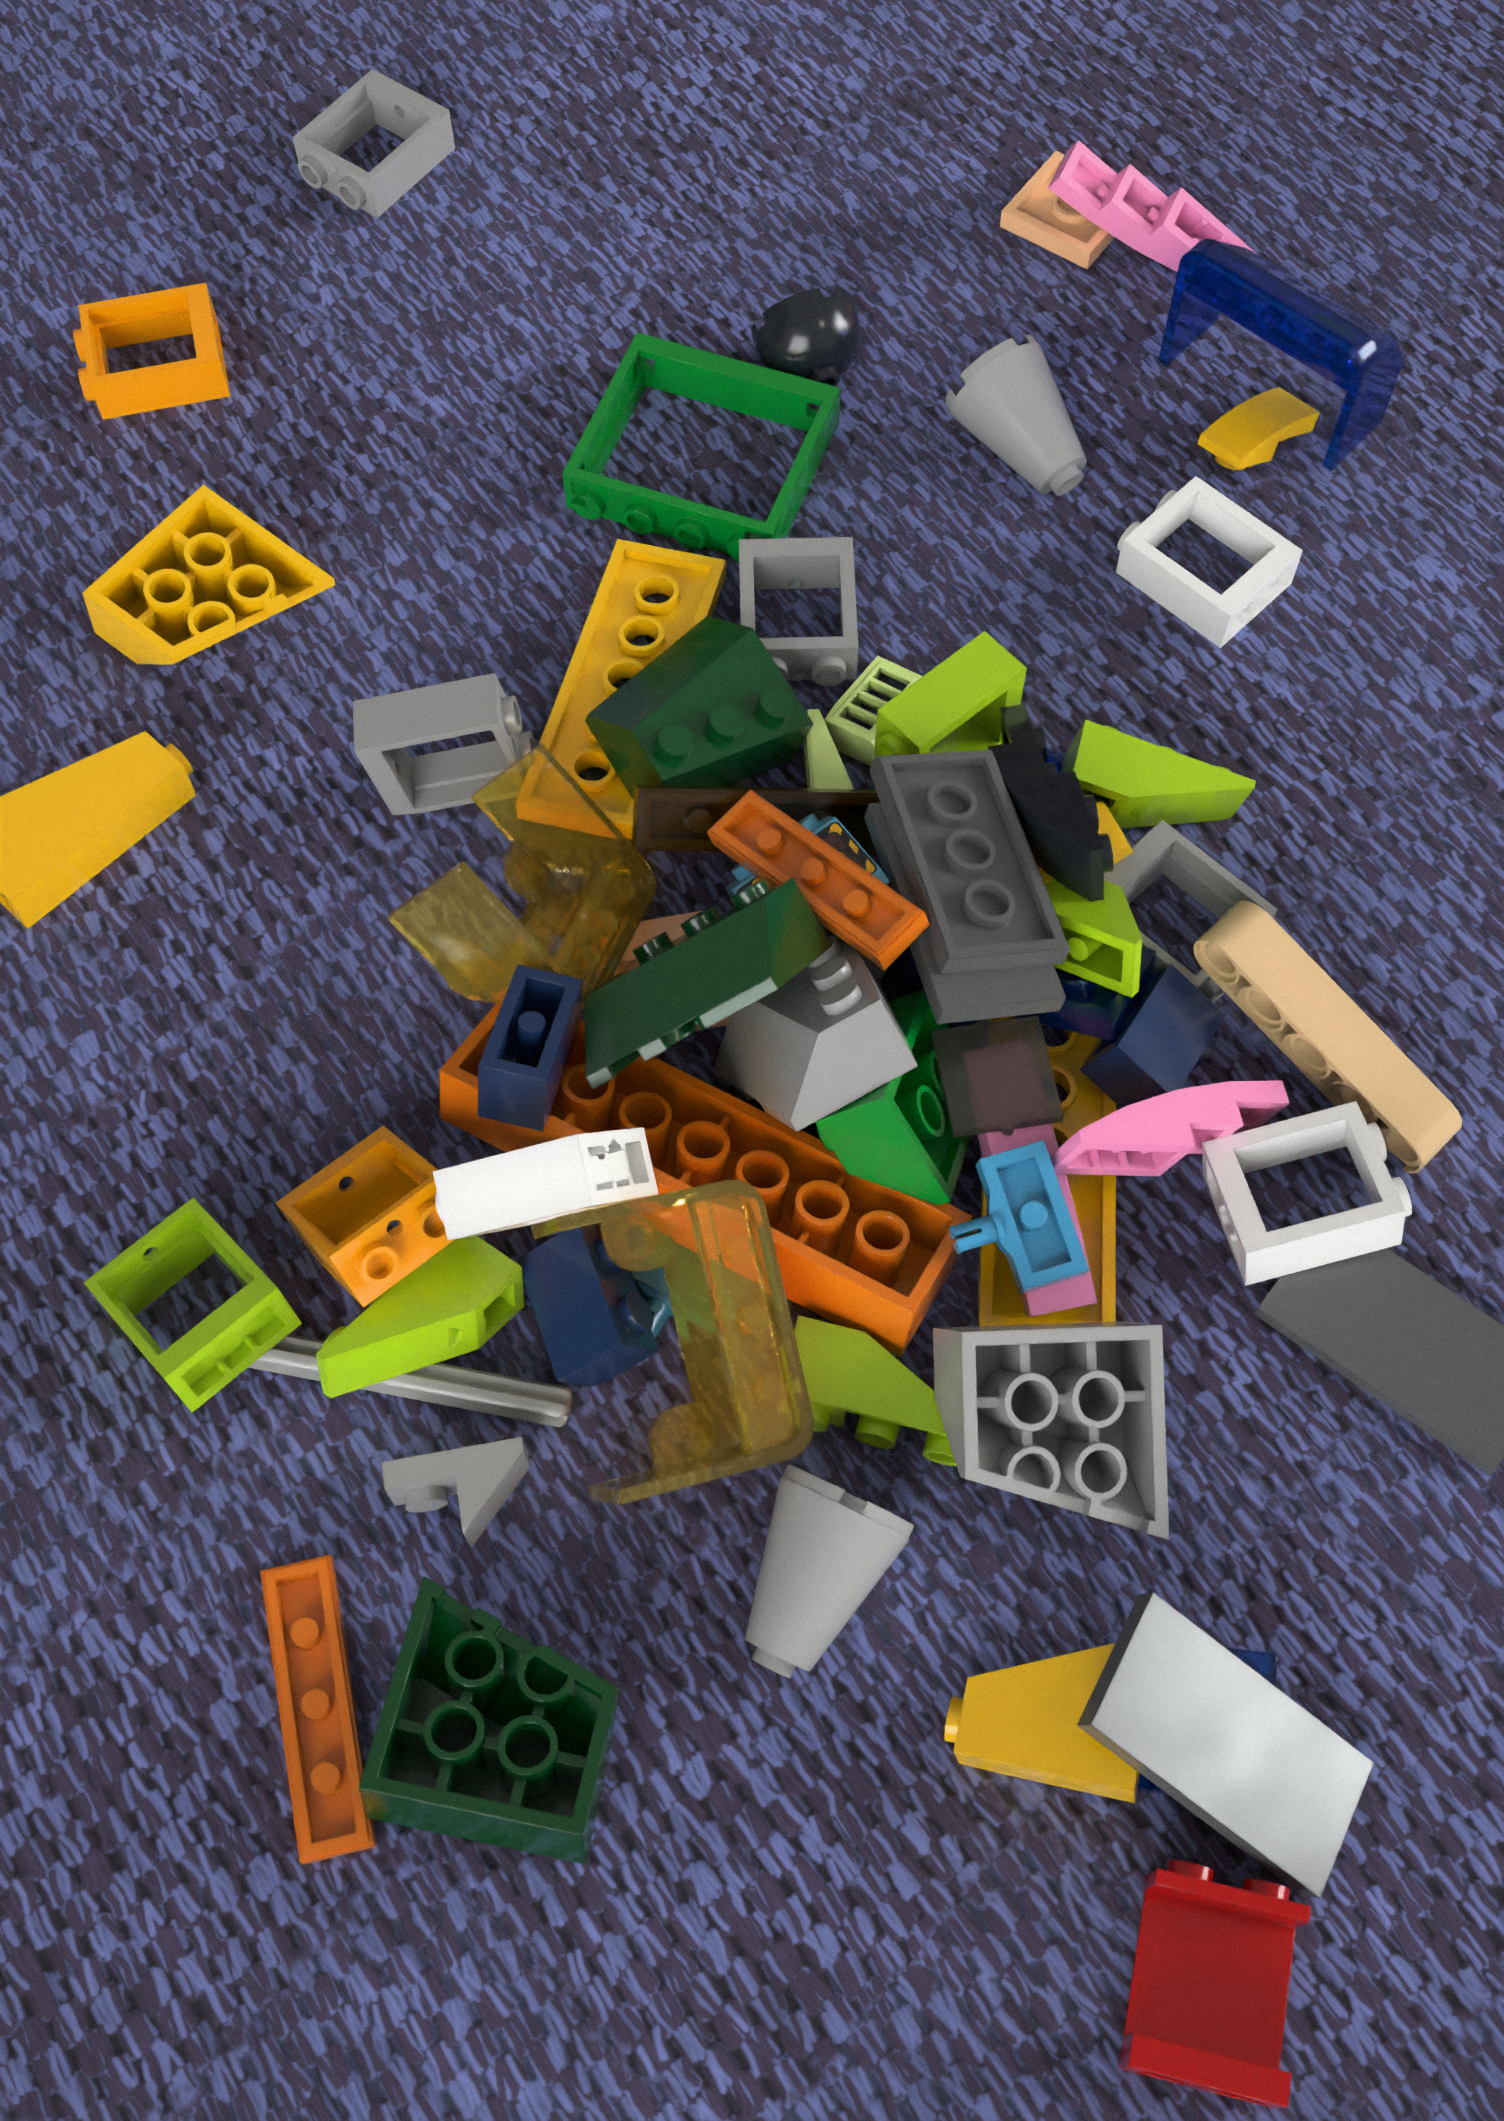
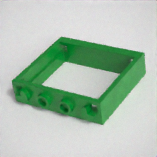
M637 332L562 473L566 507L572 508L578 515L586 519L595 520L603 517L623 523L628 529L637 534L658 533L675 538L686 548L692 550H699L703 547L727 553L732 559L739 562V539L786 538L839 424L840 388ZM649 359L654 360L655 365L649 364ZM646 386L808 431L766 522L601 475ZM811 403L819 405V410L810 408Z

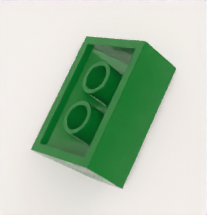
M923 988L889 1001L918 1066L819 1119L815 1124L817 1125L822 1143L828 1150L834 1151L848 1174L936 1205H942L951 1202L975 1121L961 1056L965 1055V1052L947 1023L936 1024Z

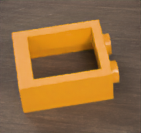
M206 283L78 305L81 328L73 330V337L80 361L82 363L86 362L85 368L78 369L79 380L85 400L87 402L96 401L102 419L230 396L218 320ZM193 334L197 358L110 374L107 349Z
M384 1125L275 1203L309 1252L363 1308L454 1241L447 1240L444 1223L436 1209L435 1197L437 1189L433 1171L438 1169ZM344 1177H351L350 1185L345 1189H340V1180ZM393 1220H399V1224L387 1232L388 1224Z

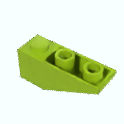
M1089 720L1084 721L1065 752L1060 772L1075 771L1084 796L1093 795L1096 803L1103 801L1120 829L1156 826L1161 820L1172 825L1232 818L1255 788L1256 783L1255 780L1233 773L1227 768L1205 763L1178 753L1169 747L1158 746L1122 733L1113 727L1100 725Z
M477 1235L455 1239L373 1300L371 1305L347 1327H339L327 1337L321 1349L316 1353L323 1394L331 1399L479 1349L524 1307L522 1266Z
M798 1315L778 1389L777 1411L789 1413L787 1419L791 1424L815 1432L827 1431L829 1424L844 1427L847 1412L858 1414L860 1416L855 1438L866 1445L882 1449L895 1447L900 1425L925 1431L927 1435L922 1455L939 1464L957 1466L932 1388L866 1332Z

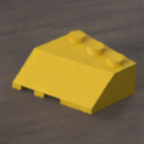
M202 485L82 594L94 633L136 664L173 665L335 586V580L205 485Z

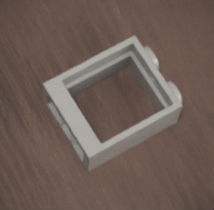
M374 69L369 71L292 137L298 159V170L310 186L316 189L322 187L339 196L349 208L353 210L360 208L376 218L382 215L455 149L449 109ZM376 124L405 139L402 144L370 172L340 157Z
M853 537L739 539L740 622L743 626L751 627L755 631L754 590L839 588L841 636L760 638L786 681L813 680L822 686H834L840 684L845 679H857L858 628Z
M495 673L353 701L354 752L392 815L424 813L518 795L521 792L531 764H535L534 755L537 746L533 733L531 731L523 732L522 718L517 699L514 695H505ZM492 730L497 740L411 757L405 748L407 746Z
M1163 820L1132 847L1134 851L1132 854L1114 864L1112 872L1104 873V880L1122 887L1128 904L1163 874L1219 919L1233 905L1242 900L1250 901L1260 906L1273 919L1278 910ZM1140 931L1142 936L1141 979L1145 981L1171 963L1211 1002L1215 1003L1225 993L1203 968L1194 975Z

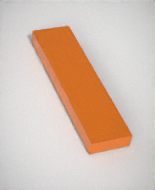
M751 789L706 832L714 846L760 880L765 878L771 888L793 877L818 922L884 971L930 925L923 910Z
M329 1554L261 1570V1582L299 1862L304 1865L377 1847L373 1819L367 1818L358 1789L365 1765L333 1557Z

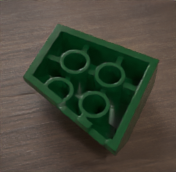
M710 616L702 619L593 709L585 720L633 799L634 785L727 787L792 762L813 726L812 720L754 629Z
M793 877L771 889L765 878L750 885L730 898L735 908L722 915L718 913L714 905L680 924L685 934L673 941L670 940L666 931L649 939L632 950L638 961L585 996L586 1079L592 1089L613 1079L617 1073L638 1057L642 1056L643 1060L646 1061L667 1050L671 1045L695 1031L697 1024H699L701 1029H706L778 990L832 947Z
M423 1576L358 1788L367 1818L586 1864L603 1792L619 1688L542 1644L537 1647L504 1628L500 1619L479 1607L476 1611L447 1595L444 1587Z

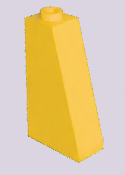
M144 731L0 796V903L27 929L34 925L196 796L188 776L193 772V768L187 758L173 744L169 743L166 747H163Z

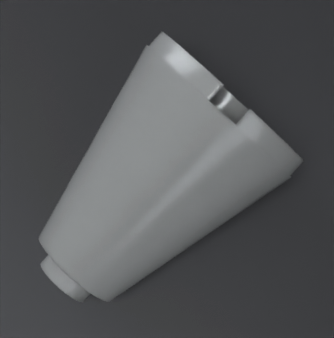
M1025 335L1026 344L1020 346L1017 345L1013 338H1010L986 351L962 372L960 377L965 385L957 396H955L950 388L946 395L945 407L956 421L1038 492L1045 495L1053 491L1056 496H1061L1071 491L1081 482L1084 477L1081 471L1085 467L1087 459L1041 345L1032 335Z
M788 1465L783 1477H780L745 1634V1640L757 1646L751 1659L787 1678H791L796 1666L810 1672L909 1542L914 1525L869 1501L865 1502L845 1492L844 1489Z

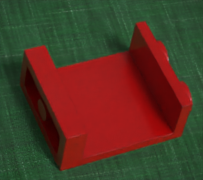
M1168 1860L1167 1871L1157 1868L1146 1876L1118 2069L1270 2108H1288L1292 2073L1279 2070L1295 1931L1297 1927L1310 1922L1311 1906L1289 1901L1290 1889L1276 1883L1258 1879H1243V1887L1239 1889L1213 1882L1214 1870L1186 1861Z

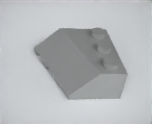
M835 934L826 935L832 945L831 948L778 990L730 1015L713 1069L714 1076L723 1086L727 1088L732 1084L739 1096L747 1101L753 1098L756 1099L766 1113L795 1131L805 1128L918 1066L887 995L866 957Z
M1113 1321L933 1328L935 1401L960 1477L1169 1540L1162 1325Z

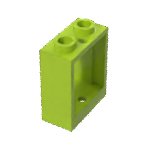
M982 632L877 710L874 757L988 750V746L1002 744L1000 707L1021 704L1027 667L987 632Z
M194 1197L84 1282L108 1314L192 1413L302 1324L278 1287ZM153 1247L149 1254L144 1255L146 1250ZM215 1253L245 1287L164 1351L136 1319L135 1315Z

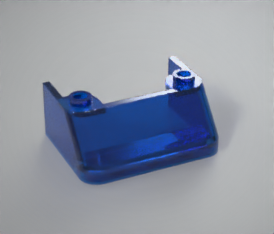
M1203 239L1182 256L1158 361L1168 366L1218 320L1219 314L1222 313L1346 390L1347 392L1322 465L1332 471L1383 421L1403 363L1402 352L1396 340L1383 330L1245 247L1213 239Z

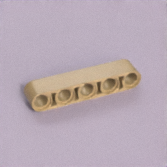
M1242 900L1237 902L1195 942L1193 946L1194 956L1203 970L1334 1106L1357 1101L1366 1123L1375 1122L1383 1135L1386 1149L1406 1164L1403 1168L1404 1171L1411 1174L1419 1173L1462 1127V1118L1452 1102L1260 906L1250 901Z

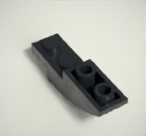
M1025 704L1000 707L1002 744L988 746V750L993 751L1036 864L1063 886L1087 900H1103L1104 873L1113 871L1114 861L1109 835L1107 833L1098 834L1099 818L1094 796H1084L1075 771L1058 774L1054 761L1045 763L1047 761V748L1042 726L1032 727Z

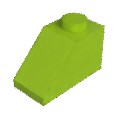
M1054 878L1048 881L1045 887L1070 948L1064 963L1053 964L1054 967L1132 998L1139 992L1142 936L1122 887L1104 880V899L1089 901L1066 888Z

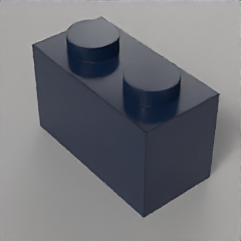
M1170 963L1140 983L1139 992L1132 998H1126L1083 1063L1080 1071L1120 1108L1170 1091L1190 1088L1191 1084L1186 1079L1191 1071L1201 1065L1215 1049L1217 1043L1212 1037L1226 1015Z
M517 964L479 1063L478 1116L544 1132L579 1032L582 979Z
M578 1221L517 1259L518 1264L522 1266L525 1286L557 1381L595 1386L612 1379L659 1352L651 1329L653 1326L652 1312L646 1301L639 1295L630 1270L632 1264L630 1251L617 1231Z

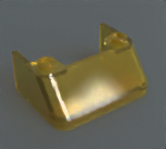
M540 743L476 790L471 796V799L511 841L504 854L505 877L510 887L518 894L523 895L529 902L520 919L518 920L464 861L393 910L387 919L445 978L452 990L470 1000L502 1004L517 964L582 979L581 1010L585 1009V996L613 977L655 895L656 880L646 859L639 851L632 847L631 842L546 747Z
M724 1180L563 1215L531 1226L533 1238L538 1239L600 1225L605 1250L609 1258L617 1266L631 1272H642L663 1267L693 1399L691 1402L665 1409L653 1421L648 1435L653 1469L590 1485L588 1489L591 1500L622 1505L786 1461L798 1456L807 1448L814 1431L812 1408L766 1206L761 1195L754 1187L740 1180Z

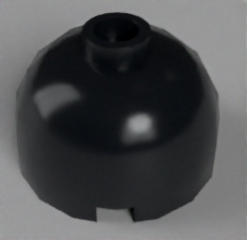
M834 287L837 297L823 298L819 288L810 289L789 296L763 312L766 324L759 329L754 323L751 327V333L764 367L832 386L837 385L840 381L839 376L848 370L859 353L861 342L858 313L851 293L843 288Z

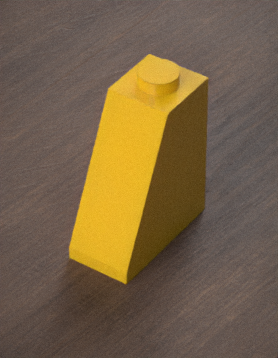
M1115 1643L967 1677L964 1698L952 1696L950 1700L944 1733L945 1741L955 1743L953 1753L958 1763L1008 1776L1136 1803L1140 1773L1077 1726Z

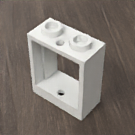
M1195 476L1178 492L1175 490L1169 491L1161 499L1155 512L1142 523L1136 521L1125 530L1117 545L1120 555L1116 573L1221 648L1292 583L1303 550ZM1188 519L1254 565L1222 595L1156 549L1162 541Z
M1357 1101L1202 1142L1203 1175L1245 1286L1402 1243L1405 1217L1412 1214L1410 1196L1405 1183L1400 1177L1391 1178L1384 1163L1387 1159V1150L1383 1135L1375 1122L1366 1123ZM1347 1146L1372 1204L1267 1232L1244 1174Z
M644 1127L576 1134L433 1171L437 1189L435 1197L436 1209L444 1223L447 1240L521 1228L659 1194Z

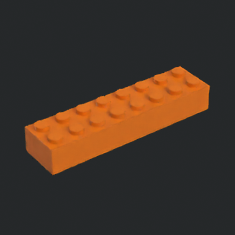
M507 991L440 1069V1118L504 1152L576 1134L644 1127L659 1194L610 1207L837 1325L866 1332L887 1351L899 1357L903 1355L958 1261L960 1254H957L953 1247L956 1239L951 1241L949 1226L971 1221L973 1217L948 1203L936 1205L848 1174L834 1151L828 1150L820 1139L802 1130L795 1131L768 1113L656 1057L644 1061L642 1056H640L617 1073L613 1079L592 1089L586 1079L585 1022L581 1020L579 1032L544 1132L478 1116V1067Z

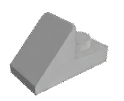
M522 1437L382 1462L385 1491L394 1506L405 1504L406 1511L420 1513L438 1510L448 1504L447 1496L458 1494L462 1531L470 1547L475 1544L530 1468L528 1453Z

